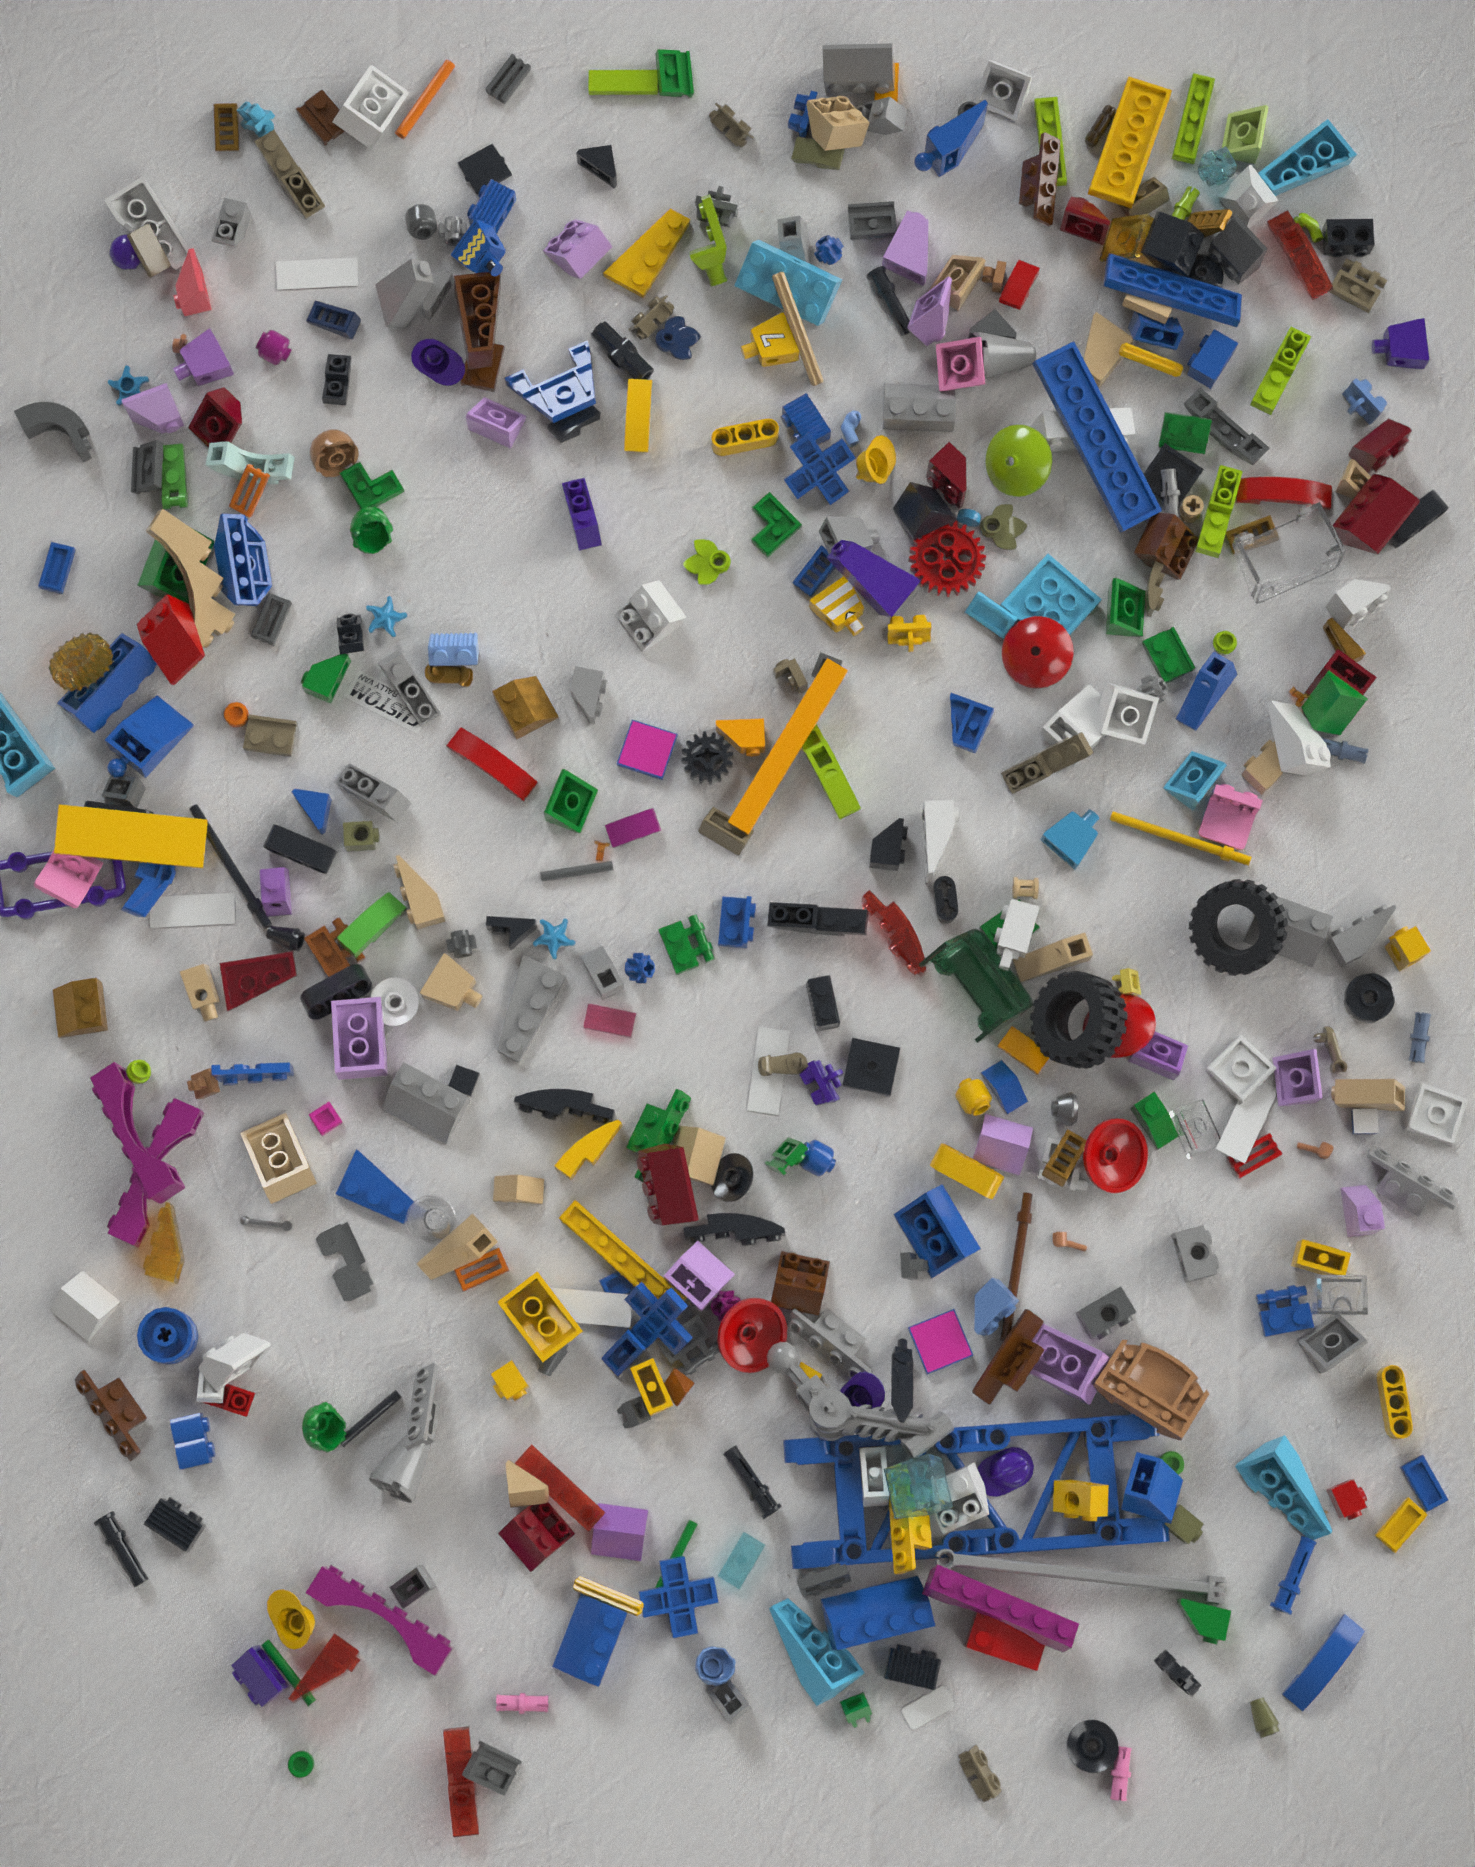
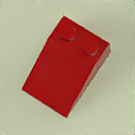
M167 594L136 624L142 643L171 685H176L205 657L190 606L186 602Z
M974 1612L964 1647L1038 1671L1045 1645L1011 1625Z

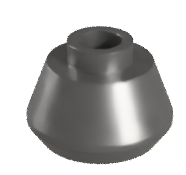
M1074 1093L1058 1096L1056 1101H1052L1051 1115L1056 1116V1121L1068 1126H1072L1077 1122L1078 1098Z

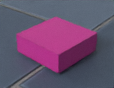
M330 1102L309 1114V1117L322 1136L343 1123Z

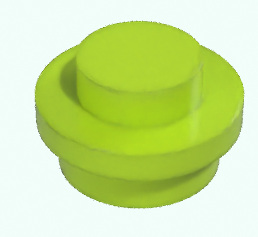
M1229 631L1218 632L1213 638V647L1219 654H1230L1237 646L1236 637Z
M134 1060L127 1066L126 1074L132 1082L143 1084L150 1078L151 1068L144 1060Z

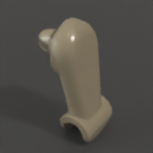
M1324 1026L1323 1033H1317L1313 1036V1038H1320L1315 1039L1314 1042H1324L1325 1047L1328 1048L1332 1060L1330 1065L1331 1074L1335 1073L1336 1064L1340 1065L1342 1072H1346L1348 1066L1342 1059L1336 1034L1332 1027Z
M798 1052L774 1057L767 1055L759 1058L758 1071L761 1076H770L772 1073L798 1075L807 1068L808 1061L802 1053Z

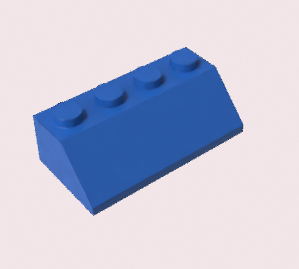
M121 633L57 704L85 728L95 733L104 727L107 719L113 712L118 711L122 707L123 701L137 691L139 684L145 677L150 676L154 672L157 663L140 643Z
M919 1576L820 1599L831 1649L841 1650L936 1626L928 1596L922 1594L924 1587Z

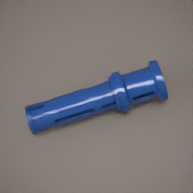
M1304 1536L1300 1538L1301 1540L1285 1579L1281 1580L1278 1584L1279 1591L1274 1602L1270 1603V1607L1288 1615H1291L1293 1612L1291 1607L1296 1595H1300L1299 1584L1313 1549L1317 1542Z

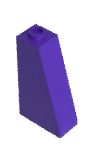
M841 540L837 542L827 557L879 615L892 617L920 583L917 577L852 541Z

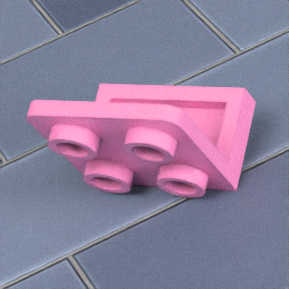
M1216 784L1211 792L1198 831L1199 836L1237 850H1243L1246 846L1255 815L1260 810L1263 800L1258 799L1257 795L1250 792L1240 793L1234 791V787L1230 785Z
M53 850L47 864L35 880L34 887L72 908H78L94 883L103 862L90 857L54 854Z

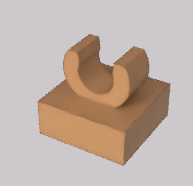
M997 261L996 269L984 266L982 281L993 283L992 292L1001 293L1007 262Z
M211 1068L191 1075V1081H187L189 1091H194L196 1099H204L220 1092L218 1080L212 1076Z

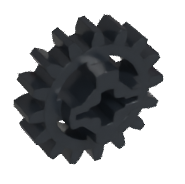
M704 731L702 738L695 734L694 742L686 741L689 749H682V754L687 757L681 758V763L688 764L684 767V772L691 771V780L699 777V784H702L704 779H707L709 785H712V779L716 778L720 782L721 774L728 776L729 771L726 767L732 768L733 762L728 760L733 758V752H727L730 750L731 745L730 743L723 744L725 737L722 736L716 739L715 732L711 734V737H707V733ZM710 744L717 746L719 750H716ZM698 746H702L698 752H693ZM709 754L710 762H706L704 755ZM722 763V765L717 770L713 771L717 764ZM699 766L704 772L699 771L695 767Z

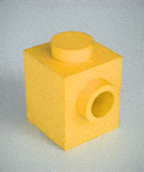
M512 1360L491 1373L496 1382L493 1388L500 1399L505 1396L508 1401L513 1398L515 1402L527 1394L526 1389L529 1388V1385Z

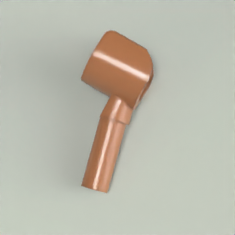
M182 334L180 339L174 338L172 345L173 353H180L181 348L187 344L188 340H186L185 334Z
M1299 1142L1297 1145L1298 1149L1316 1153L1322 1159L1329 1158L1334 1149L1332 1145L1326 1142H1322L1319 1148Z
M1067 1232L1053 1233L1054 1246L1071 1247L1086 1251L1087 1246L1067 1241Z

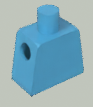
M1088 809L1082 817L1072 811L1048 829L1040 840L1070 867L1076 870L1098 835V832L1092 827L1100 818L1091 809Z

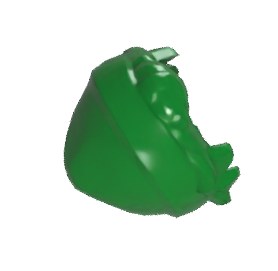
M366 507L354 515L349 531L353 539L354 548H358L363 553L375 554L392 542L390 534L394 529L387 515L381 509Z
M322 1402L307 1410L302 1422V1433L306 1443L312 1449L328 1453L335 1450L341 1442L345 1441L346 1432L344 1429L346 1428V1422L330 1403Z

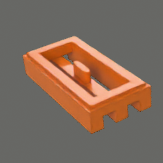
M248 464L229 507L250 518L255 511L270 475L268 473L264 474L259 468L255 469L253 465ZM250 473L254 474V476L249 484V487L245 493L241 505L239 506L237 505V502L241 496V493L245 487V484L249 478ZM261 478V481H260V483H259V485H258V487H257V490H256V492H255V494H254V496H253V498H252V501H251V503H250V505H249V507H248V510H246L245 507H246V505H247V503H248V501H249V499H250V496H251V494H252V492H253V490H254V487H255V485H256L258 479Z
M497 1248L454 1271L462 1290L467 1291L508 1272L509 1269L500 1248ZM497 1255L498 1257L497 1260L462 1275L460 1272ZM501 1264L502 1268L465 1284V1280Z

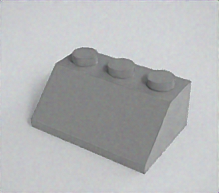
M892 43L823 45V76L826 93L838 95L843 92L863 94L876 91L877 93L884 94L895 90V61Z
M884 383L883 429L953 432L956 411L955 390L940 392L939 385Z
M1278 897L1276 901L1279 905L1283 904L1285 909L1282 912L1283 917L1288 920V925L1285 927V931L1288 932L1287 938L1283 941V948L1278 955L1313 967L1326 939L1333 916ZM1252 914L1243 942L1254 945L1259 937V924L1254 914Z
M403 1062L391 1082L382 1110L447 1144L468 1107L470 1099L461 1092Z

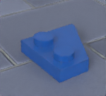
M951 693L953 746L976 754L993 716L994 708Z

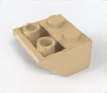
M837 96L807 101L812 137L825 151L862 146L870 122L850 103L848 98Z

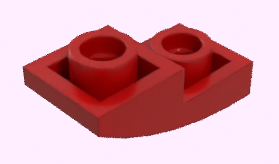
M1018 260L1001 293L999 303L1021 310L1029 296L1030 288L1039 275L1040 267Z
M227 1384L224 1387L223 1403H202L247 1417L255 1393Z

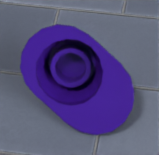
M424 339L413 347L411 361L414 367L436 383L443 386H451L457 384L463 378L465 363L462 357L443 342L435 339Z
M869 1372L857 1373L840 1390L848 1398L851 1406L872 1405L871 1409L881 1407L885 1401L883 1384L874 1374Z
M1010 1447L987 1457L979 1464L977 1469L985 1485L986 1494L998 1497L1010 1493L1029 1482L1033 1475L1034 1464L1028 1452L1018 1447Z

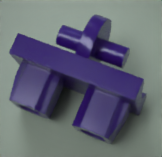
M813 1060L807 1063L809 1067L800 1073V1077L805 1085L817 1082L820 1089L810 1094L814 1104L821 1105L840 1100L835 1089L842 1086L838 1078L844 1074L842 1069L834 1071L831 1064L826 1065L824 1068L820 1060Z

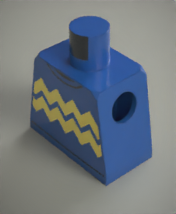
M475 219L451 253V256L474 273L490 272L492 276H497L503 270L500 260L504 256L506 249L491 224Z

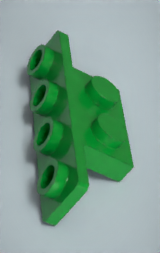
M676 1089L666 1110L647 1103L626 1148L638 1154L637 1151L661 1144H670L678 1131L684 1113L689 1108L691 1097L682 1090ZM638 1169L634 1177L643 1183V1175Z

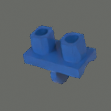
M811 91L809 96L797 94L794 109L804 111V114L800 116L791 113L788 128L799 132V137H807L810 127L807 101L816 99L818 92Z

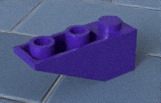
M585 478L562 483L579 551L602 546L599 527Z

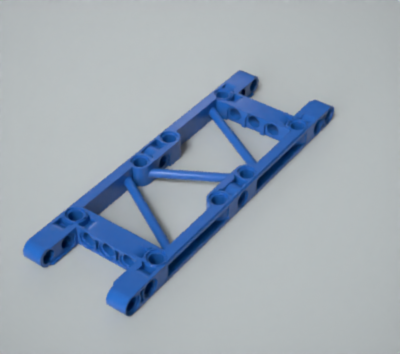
M1134 1414L954 1427V1430L948 1434L953 1439V1445L947 1449L942 1447L939 1441L934 1445V1448L939 1453L947 1456L955 1470L965 1466L957 1454L1001 1450L1008 1446L1010 1437L1057 1433L1070 1434L1022 1539H1019V1535L1015 1530L1007 1528L987 1499L989 1509L987 1517L995 1528L948 1532L942 1539V1545H935L927 1550L914 1548L915 1560L948 1558L946 1554L941 1555V1557H936L935 1554L940 1549H950L948 1542L952 1537H958L962 1542V1547L954 1552L955 1554L972 1556L1170 1541L1169 1529L1164 1525L1165 1522L1148 1517L1120 1519L1113 1442L1145 1440L1149 1437L1160 1436L1156 1432L1157 1428ZM1094 1423H1098L1103 1427L1101 1437L1093 1436L1091 1427ZM994 1430L1000 1431L1003 1435V1441L1000 1445H995L990 1439V1434ZM1081 1432H1083L1084 1444L1088 1451L1089 1465L1087 1472L1090 1474V1481L1092 1483L1109 1485L1108 1516L1097 1517V1521H1092L1093 1534L1033 1538L1053 1496L1054 1480H1060ZM858 1434L844 1435L835 1441H826L818 1437L783 1440L785 1463H796L798 1465L834 1463L840 1539L804 1542L802 1545L791 1546L792 1569L828 1567L836 1563L841 1565L893 1562L892 1549H882L891 1529L889 1509L870 1550H867L859 1448L901 1445L900 1439L886 1442L884 1441L886 1437L874 1440L872 1439L873 1435L863 1438L859 1437ZM846 1441L852 1445L853 1451L850 1455L844 1456L839 1452L838 1448L841 1442ZM926 1452L916 1458L908 1471L909 1486H911ZM1106 1525L1113 1530V1536L1110 1540H1105L1101 1536V1529ZM1003 1533H1008L1012 1537V1544L1008 1548L1000 1545L999 1538ZM851 1544H856L860 1547L861 1554L857 1559H851L847 1555V1548Z

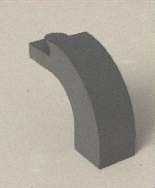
M36 402L14 411L29 439L47 431H59L71 438L83 462L92 458L88 451L92 447L86 437L90 433L82 419L68 407L53 402Z

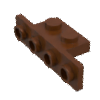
M1044 132L1040 138L1039 155L1023 161L1019 204L1024 207L1034 204V220L1046 226H1051L1054 220L1060 139Z
M1029 1309L1023 1311L973 1388L972 1393L990 1405L1003 1384L1018 1392L1045 1350L1032 1342L1044 1323L1040 1317Z
M82 1370L75 1378L78 1392L87 1398L92 1412L100 1417L107 1434L113 1436L117 1442L120 1453L127 1457L130 1462L133 1461L141 1451L128 1432L145 1422L147 1419L146 1415L119 1377L98 1389L86 1370Z

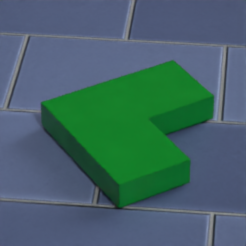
M361 462L340 472V476L360 510L366 507H378L405 492L393 470L372 481Z
M770 492L752 507V510L767 525L751 539V542L767 558L802 528V524Z

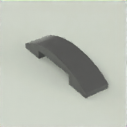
M1200 387L1184 402L1186 409L1194 417L1211 419L1212 423L1209 434L1235 456L1254 465L1270 447L1255 434L1251 433L1249 435L1221 411L1217 407L1218 402Z

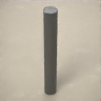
M612 861L543 871L540 872L541 881H548L614 869Z

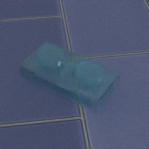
M743 1532L718 1577L740 1589L764 1549L765 1544Z

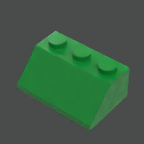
M200 533L201 535H203L211 541V544L208 548L212 550L215 541ZM154 540L137 586L158 597L163 598L168 594L188 603L190 606L188 591L180 570L165 548L157 540ZM209 555L204 561L200 560L199 562L206 566Z

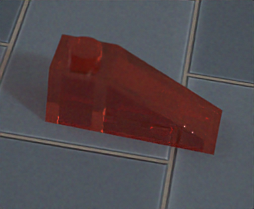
M334 1633L288 1700L294 1704L341 1678L348 1670L353 1672L361 1660L358 1658L360 1651Z

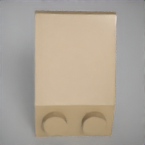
M286 1113L240 1133L261 1185L271 1204L317 1184Z

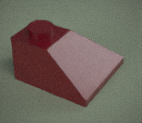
M1071 196L1064 211L1060 231L1104 245L1110 221L1087 199Z
M225 387L207 392L188 428L208 448L210 443H232L242 425L241 402Z

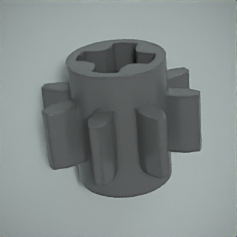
M468 930L451 932V939H446L448 953H454V958L471 956L472 949L477 948L474 935H469Z

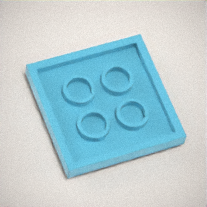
M1047 554L1000 606L1018 618L1017 622L1034 616L1047 617L1060 623L1071 635L1101 603L1102 599L1051 555Z

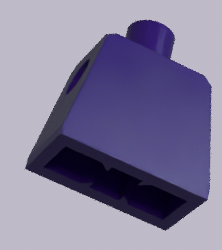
M1425 318L1388 326L1383 334V339L1372 340V353H1385L1388 366L1425 369L1430 360Z

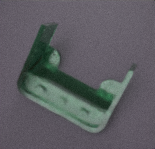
M971 929L945 941L920 962L919 966L923 968L933 963L938 973L946 976L955 975L982 1012L977 1020L978 1027L983 1033L974 1039L979 1043L994 1035L1032 1007L1033 1001L1010 968L1008 971L999 968L1002 957L996 954V949L980 930Z

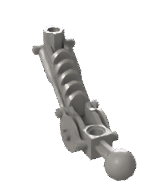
M776 1343L768 1351L767 1362L770 1368L777 1373L787 1374L797 1386L796 1398L810 1414V1428L819 1439L835 1441L844 1435H855L860 1433L859 1437L863 1438L873 1435L872 1439L874 1440L886 1437L884 1440L886 1442L900 1439V1444L904 1451L915 1460L954 1430L951 1420L941 1411L930 1419L922 1418L923 1414L919 1413L911 1416L908 1415L905 1422L901 1423L894 1409L884 1411V1407L871 1409L872 1405L851 1406L848 1398L838 1390L828 1389L817 1375L809 1379L798 1365V1352L790 1343Z

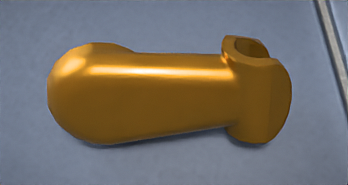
M428 664L425 668V677L432 683H459L460 686L469 687L473 681V671L471 668L463 665L460 668L455 666H429Z

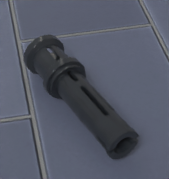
M885 266L877 267L870 271L866 278L874 285L876 296L884 301L902 336L910 333L907 328L910 320L894 292L896 286L888 279L885 273Z
M735 1445L723 1455L750 1492L749 1499L751 1502L754 1501L762 1512L761 1517L764 1520L779 1510L782 1505L776 1503L769 1492V1486L761 1483L737 1448L738 1446Z
M112 1511L96 1520L94 1525L98 1526L106 1539L104 1543L108 1547H112L135 1588L149 1578L125 1539L126 1531L121 1530L114 1518L115 1512Z

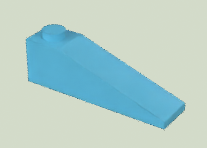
M1285 1435L1264 1443L1236 1464V1469L1247 1485L1255 1493L1259 1491L1269 1500L1268 1504L1271 1507H1277L1287 1515V1520L1307 1538L1315 1540L1332 1533V1528L1302 1461Z
M787 1598L769 1608L800 1683L816 1706L834 1698L865 1673L846 1648L832 1650L828 1633L825 1630L820 1632L812 1625L811 1618L790 1599Z

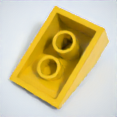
M538 1271L497 1302L542 1362L546 1361L583 1332Z

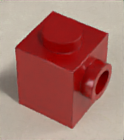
M1349 1479L1326 1490L1339 1518L1347 1517L1348 1521L1361 1516V1510L1367 1508L1365 1501H1367L1366 1494L1362 1487H1357L1354 1479Z

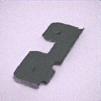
M348 1222L342 1225L338 1224L320 1233L316 1241L323 1256L341 1251L347 1264L336 1270L332 1275L343 1300L352 1301L371 1292L369 1286L374 1283L369 1272H362L360 1265L366 1261Z

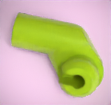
M1299 213V216L1294 217L1293 223L1298 229H1301L1303 226L1306 227L1313 243L1324 239L1317 220L1306 213Z

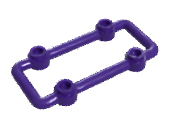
M14 852L8 859L0 861V871L12 869L17 873L24 872L29 865L48 862L52 852L25 856L21 852ZM112 860L116 888L105 890L101 886H93L88 890L80 904L91 903L93 906L100 907L108 899L118 898L124 894L126 884L122 861ZM0 877V916L2 917L18 916L23 920L32 918L35 912L68 907V905L57 899L35 903L28 899H20L14 906L5 908Z

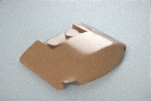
M1122 1340L1093 1386L1111 1404L1113 1402L1119 1404L1157 1428V1433L1181 1441L1209 1396V1392L1206 1389L1203 1393L1195 1373L1174 1356L1149 1344L1141 1342L1140 1346L1126 1345L1128 1340Z

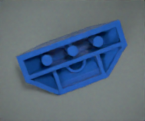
M222 513L219 518L214 543L218 575L223 577L220 583L223 586L221 592L235 606H257L272 587L265 540L248 522L244 514Z

